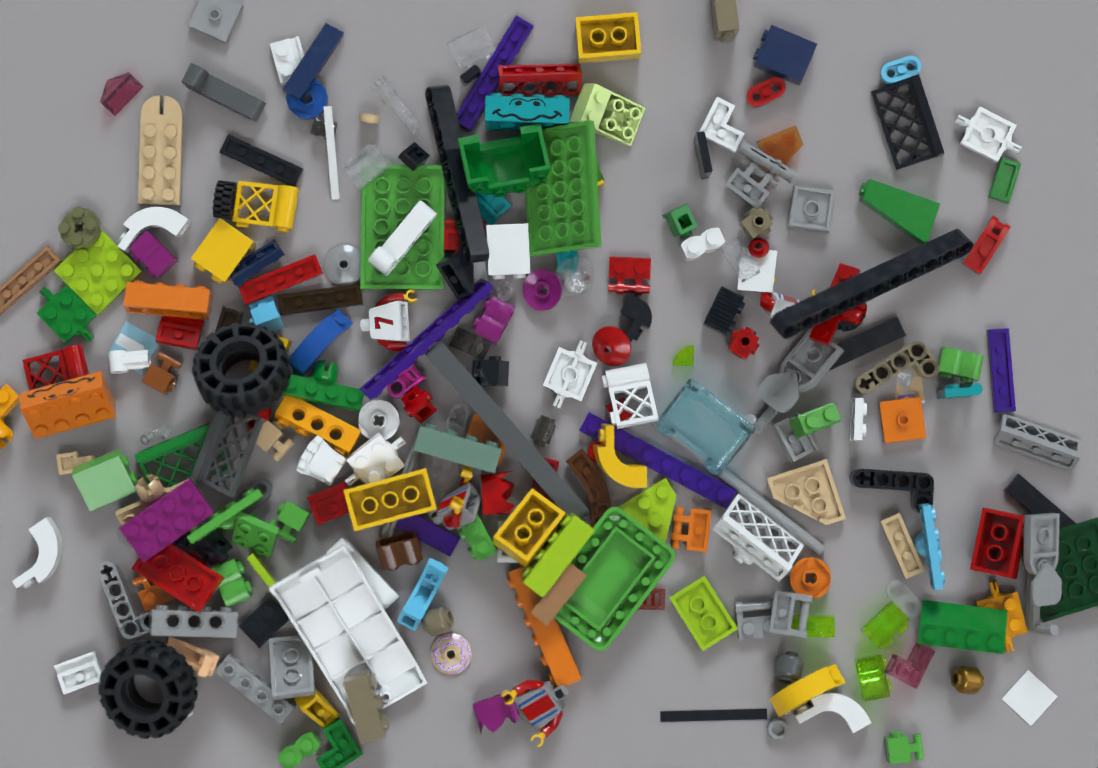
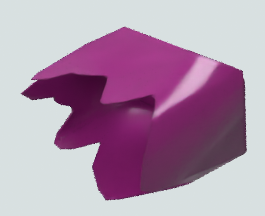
M501 694L472 704L480 733H482L483 724L490 731L495 732L502 726L505 718H509L511 722L516 723L520 714H518L519 711L515 700L511 704L504 703L510 699V694H506L503 697Z

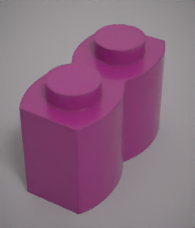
M148 230L129 247L133 251L130 255L138 263L143 261L147 266L145 270L153 278L156 275L162 278L178 262Z
M492 296L491 300L487 298L482 307V310L485 312L481 318L477 317L472 328L475 329V335L497 345L515 311V307Z

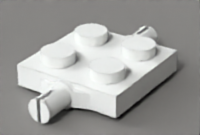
M980 106L974 117L970 120L960 115L955 120V123L966 127L960 145L995 163L999 161L1006 149L1018 154L1022 146L1011 142L1012 133L1017 125Z
M579 340L576 351L558 348L543 386L552 389L557 394L553 406L556 407L558 400H560L557 406L560 409L565 397L582 401L597 365L596 362L587 359L583 355L588 343L584 342L582 349H580L583 343L581 340Z
M377 433L347 456L346 460L354 470L352 475L344 479L348 486H351L359 479L366 484L384 480L402 469L405 464L398 456L396 450L406 444L405 440L400 436L391 444L380 433Z

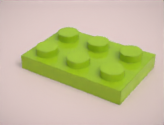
M705 575L669 597L702 651L738 629Z

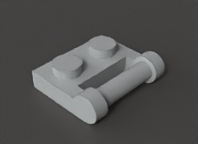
M775 590L769 632L807 638L808 632L806 628L810 602L813 601V596ZM796 600L802 601L798 630L792 629Z
M770 598V601L743 604L742 602H735L739 640L781 636V634L769 632L771 615L743 618V612L771 609L772 614L774 598Z

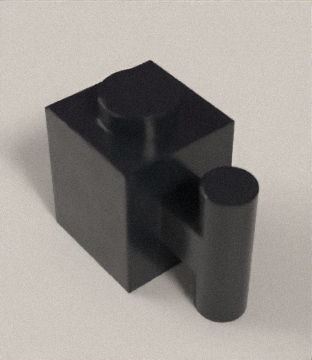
M489 356V360H473L472 376L480 385L508 386L509 361L501 360V356Z

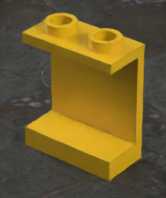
M219 218L191 257L195 261L193 266L203 273L205 270L211 272V278L219 284L222 282L228 284L230 282L228 280L230 275L249 249L253 250L256 243Z

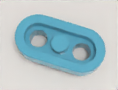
M907 56L886 63L880 71V77L886 84H894L909 79L920 72L921 62L915 56ZM906 65H912L913 70H907ZM887 71H892L894 76L888 77Z

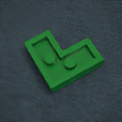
M342 718L323 729L333 748L316 758L321 768H343L363 755Z

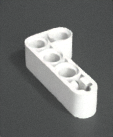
M419 201L382 247L379 246L372 253L368 262L383 275L388 276L433 222L437 213L423 201Z
M342 537L327 553L344 544L386 610L400 596L345 537Z

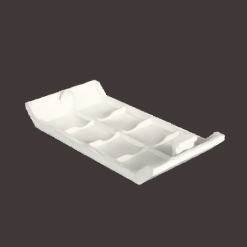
M344 544L269 587V590L283 607L342 702L354 726V720L342 683L345 676L368 669L370 674H375L378 685L375 691L376 694H380L382 697L383 709L427 684L418 663Z

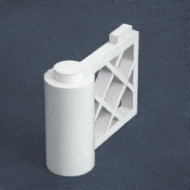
M646 363L605 371V375H602L604 388L608 387L614 411L610 412L612 425H617V429L659 421ZM647 388L648 394L644 400L635 395L638 389ZM624 393L628 395V398L622 404L615 400L614 394ZM632 398L641 403L636 411L627 407ZM645 405L652 410L653 415L644 417L639 412ZM623 410L632 414L629 420L620 422L619 415Z

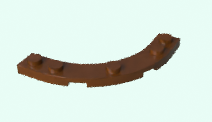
M581 449L566 460V462L577 475L587 492L591 508L590 526L593 528L612 505L601 473L586 452Z

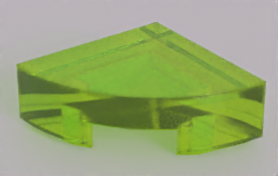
M687 346L681 349L675 355L672 366L693 367L694 346Z

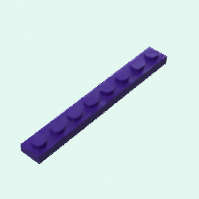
M483 278L474 284L473 294L455 301L359 389L362 394L370 400L378 397L388 384L397 380L401 372L409 369L419 356L427 353L429 347L434 342L441 340L445 332L455 327L465 314L472 312L478 302L486 299L494 289L492 284Z
M589 412L579 431L598 440V430L601 429V424L611 423ZM614 425V449L723 508H728L737 490L620 428L617 429Z

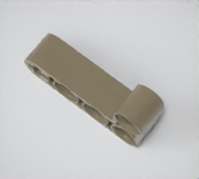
M915 341L856 377L853 381V389L859 394L871 392L910 366H913L920 377L930 378L937 374L938 364L927 346L921 341ZM913 346H918L921 350L918 357L914 356L911 352ZM895 357H900L903 360L901 368L894 365ZM925 363L930 364L932 367L930 374H926L923 371ZM878 368L885 370L886 376L884 379L877 377L876 371ZM870 378L873 380L866 385V388L859 387L861 381H866Z

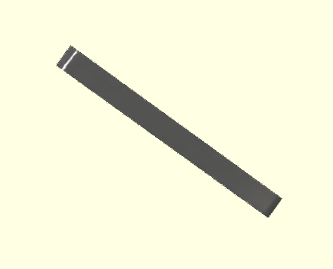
M440 340L425 353L554 503L566 515L570 516L571 513H574L580 519H584L590 513V510L445 344Z

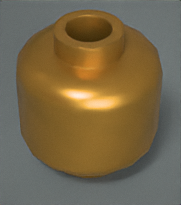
M959 666L951 675V684L959 693L976 694L984 685V676L977 667Z

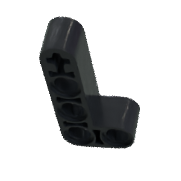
M855 469L850 474L849 479L854 487L911 491L910 504L915 512L920 513L917 501L921 497L925 499L927 504L931 505V508L933 506L934 479L930 474L875 469ZM861 472V476L871 478L870 481H861L859 484L856 476H859ZM879 474H883L886 477V482L882 486L876 481ZM901 475L907 479L904 487H900L897 483V479ZM921 477L927 479L928 483L925 488H921L918 485Z

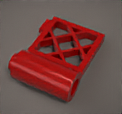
M82 344L22 360L29 390L35 389L38 381L43 382L47 386L53 384L58 375L66 381L89 374ZM54 356H59L60 360L57 370L48 365ZM38 362L42 365L37 375L31 372L29 363ZM46 368L54 372L50 382L41 378Z

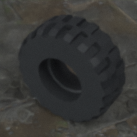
M239 322L231 323L232 325L223 326L218 328V331L215 333L212 332L207 336V340L200 344L198 347L199 352L193 358L192 374L206 404H210L213 410L217 412L222 411L224 415L228 416L237 415V417H245L248 414L255 415L263 409L267 410L270 408L272 403L277 402L282 397V392L286 391L289 385L288 380L291 377L290 360L282 340L278 338L274 331L268 330L267 327L260 324L254 325L251 322H245V324H240ZM255 360L259 362L255 371L240 379L225 377L227 370L239 361Z
M141 640L139 643L133 642L122 648L104 666L105 670L101 672L99 680L102 683L98 686V692L101 695L100 702L102 708H105L107 717L116 723L115 726L120 730L127 731L126 733L129 735H139V738L148 739L150 736L152 738H160L164 734H170L179 727L194 709V702L198 696V692L195 690L198 683L197 678L193 676L194 670L191 665H188L183 654L180 655L174 647L170 645L165 646L163 642L155 641L151 643L150 640ZM144 675L153 679L162 691L163 702L151 703L143 699L135 688L134 676Z

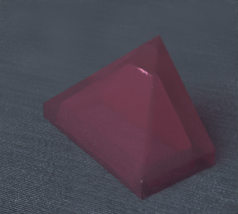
M129 72L108 79L100 103L116 116L144 86Z

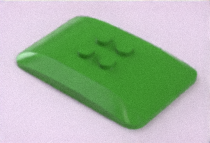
M611 507L603 514L593 527L595 530L570 562L587 576L554 617L597 651L606 650L675 560V552L670 546L618 507Z

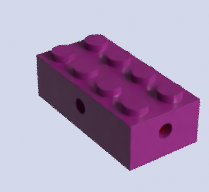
M189 478L123 524L119 529L144 563L215 513V511L192 478Z

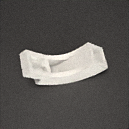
M165 207L142 209L124 222L123 225L128 227L129 231H125L120 236L118 247L129 253L131 250L129 247L146 230L152 228L166 229L180 239L191 224V221L177 211Z
M51 517L44 518L28 529L38 544L39 555L32 568L12 581L16 588L24 587L26 589L36 582L35 578L38 583L45 582L56 571L60 563L62 539Z
M825 692L810 700L811 705L808 706L806 703L797 708V712L793 714L797 722L801 724L821 712L833 711L843 717L852 733L871 724L868 715L858 703L836 692Z

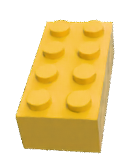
M426 468L344 490L354 531L437 509Z

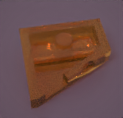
M796 125L756 141L761 151L776 160L780 159L784 165L803 146Z

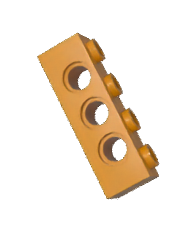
M284 396L275 412V419L281 426L285 428L289 426L295 429V432L302 437L309 436L314 439L318 435L334 451L342 456H349L361 436V430L301 399ZM301 413L304 418L298 421L293 418V415ZM320 423L323 427L320 430H314L311 425ZM337 432L341 435V438L333 440L330 434Z

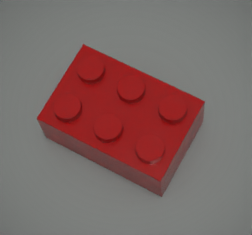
M982 508L970 569L1017 579L1024 545L1025 516Z

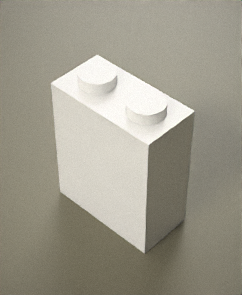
M528 223L485 225L489 248V260L487 261L488 275H492L493 279H505V275L513 274V278H526V274H530Z

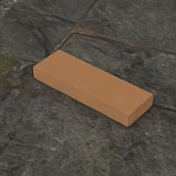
M570 563L531 613L548 626L587 575Z

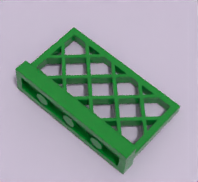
M212 421L137 452L134 456L137 463L140 464L147 483H150L147 475H155L160 480L168 482L167 488H169L171 484H178L173 481L176 471L187 474V479H189ZM193 445L199 448L195 458L184 454L187 446ZM222 451L220 456L223 457L225 460L224 451ZM174 453L180 456L176 466L164 462L167 454ZM182 457L194 461L190 472L178 468ZM150 461L159 463L160 467L157 474L149 472L145 463ZM163 465L174 469L170 480L159 476ZM227 465L221 467L222 472L229 470Z

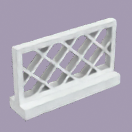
M740 493L736 495L713 528L716 533L777 581H780L791 570L792 564L805 545ZM739 501L743 504L746 510H739L737 502ZM729 515H735L737 522L733 520ZM742 516H748L750 523H744ZM754 516H758L762 523H756ZM745 528H752L754 535ZM758 529H765L767 536H760ZM771 529L776 530L779 536H772ZM762 541H768L770 548L766 546ZM775 542H781L783 549H777ZM787 542H791L797 548L789 549ZM779 554H785L787 561L780 557Z

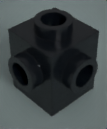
M216 529L204 537L194 549L212 567L217 562L222 564L230 557L228 552L233 546Z

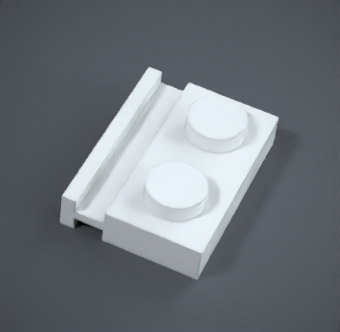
M299 36L270 44L281 85L287 83L304 57Z
M864 398L851 399L849 441H861L862 436H866V424H863V415L866 416L867 403H864Z
M95 651L54 665L63 694L100 682L99 678L102 669Z

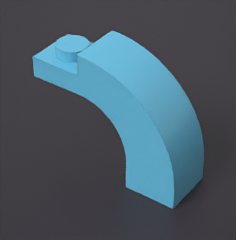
M432 558L429 559L397 620L398 623L416 631L449 567Z

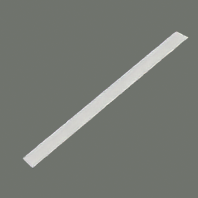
M323 106L331 198L334 200L340 199L332 106Z

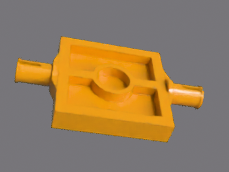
M998 581L989 582L992 595L985 599L976 600V605L979 607L1008 610L1005 652L1015 651L1011 638L1028 633L1018 592L1000 593Z

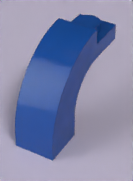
M339 309L332 315H328L292 353L289 358L290 367L297 374L303 376L315 365V362L318 361L326 349L352 326L353 322Z

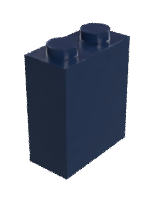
M771 25L769 30H764L760 41L764 42L762 48H757L752 60L756 61L754 67L799 86L817 47V43Z

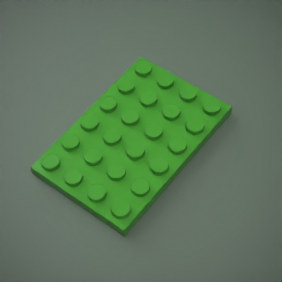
M587 120L542 129L551 170L547 175V179L526 188L525 191L530 256L536 257L602 247L594 121Z
M362 165L361 290H444V278L436 266L444 258L445 179L441 165H421L415 171H412L406 165ZM423 201L437 213L436 218L388 276L383 275L368 262V259L379 246L382 247L417 203Z

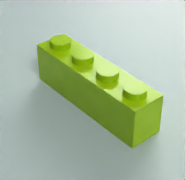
M571 513L570 516L567 514L560 523L561 528L557 533L554 531L547 540V546L539 550L534 557L536 559L531 566L528 565L521 573L523 576L521 581L542 598L595 531L574 513Z

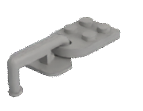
M810 328L784 359L780 367V373L767 376L759 386L758 396L769 407L757 422L754 414L746 415L744 421L755 434H761L778 413L788 412L799 399V392L808 391L818 384L844 350L832 341L830 346L811 341L809 335L812 328Z
M1060 514L1025 515L1024 565L1028 572L1026 627L1031 633L1056 637L1059 634L1057 625H1040V606L1055 605L1060 601L1062 595V580L1055 571L1059 559Z

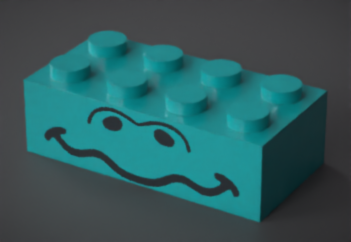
M492 93L490 96H486L485 102L486 130L520 132V127L538 123L541 124L542 129L569 124L570 99L563 95L545 98L544 95L539 94L532 95V97L512 94L511 97L500 93Z

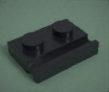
M268 597L239 627L260 648L290 619L271 597Z

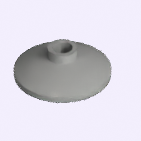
M339 245L331 249L324 260V270L329 280L340 286L357 283L360 280L361 252L350 245ZM342 261H347L348 266L346 268L340 267Z

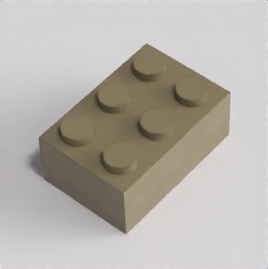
M368 669L345 676L342 683L360 744L386 737V732L389 730V721L387 715H383L381 711L383 709L382 706H384L380 694H376L375 691L377 689L376 686H378L375 674H370Z

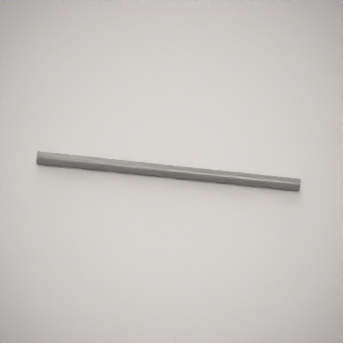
M645 405L639 412L644 417L653 415L652 411ZM658 416L659 421L650 422L818 555L824 550L825 546L662 418Z

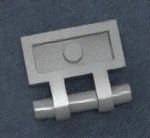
M746 157L742 162L748 167L746 171L743 172L737 167L725 184L756 209H759L771 194L765 189L766 185L769 183L772 187L776 188L780 181L770 171L767 172L758 163ZM753 172L762 178L759 184L750 177Z

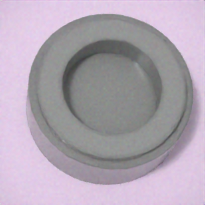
M775 718L768 723L767 732L771 738L782 740L788 735L789 728L784 720Z

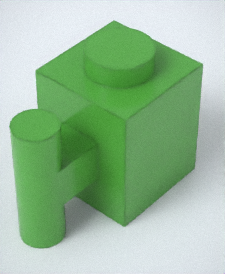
M287 501L286 504L282 503L276 514L279 515L277 520L285 525L283 528L278 527V536L294 544L297 536L291 534L292 529L302 531L311 512L291 501Z
M902 731L890 732L889 736H884L886 758L889 764L911 762L910 752H915L916 760L924 759L921 733L913 734V743H909L908 736L902 734Z

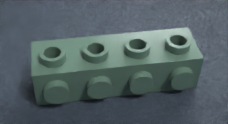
M426 423L425 427L420 426L414 451L495 474L502 450L498 448V443L488 440L486 444L478 442L479 438L471 435H466V438L459 437L457 431L446 429V432L438 431V426Z

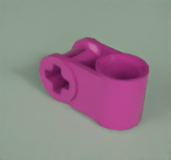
M413 363L409 369L404 370L398 375L395 382L387 385V391L392 398H401L427 377L422 375L415 367V363ZM395 383H399L403 387L399 394L391 392V386Z

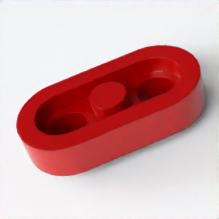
M772 77L751 87L746 94L748 105L753 108H759L780 98L786 90L785 82L779 77ZM771 86H777L778 91L773 92L771 90ZM757 94L760 100L755 101L752 96Z

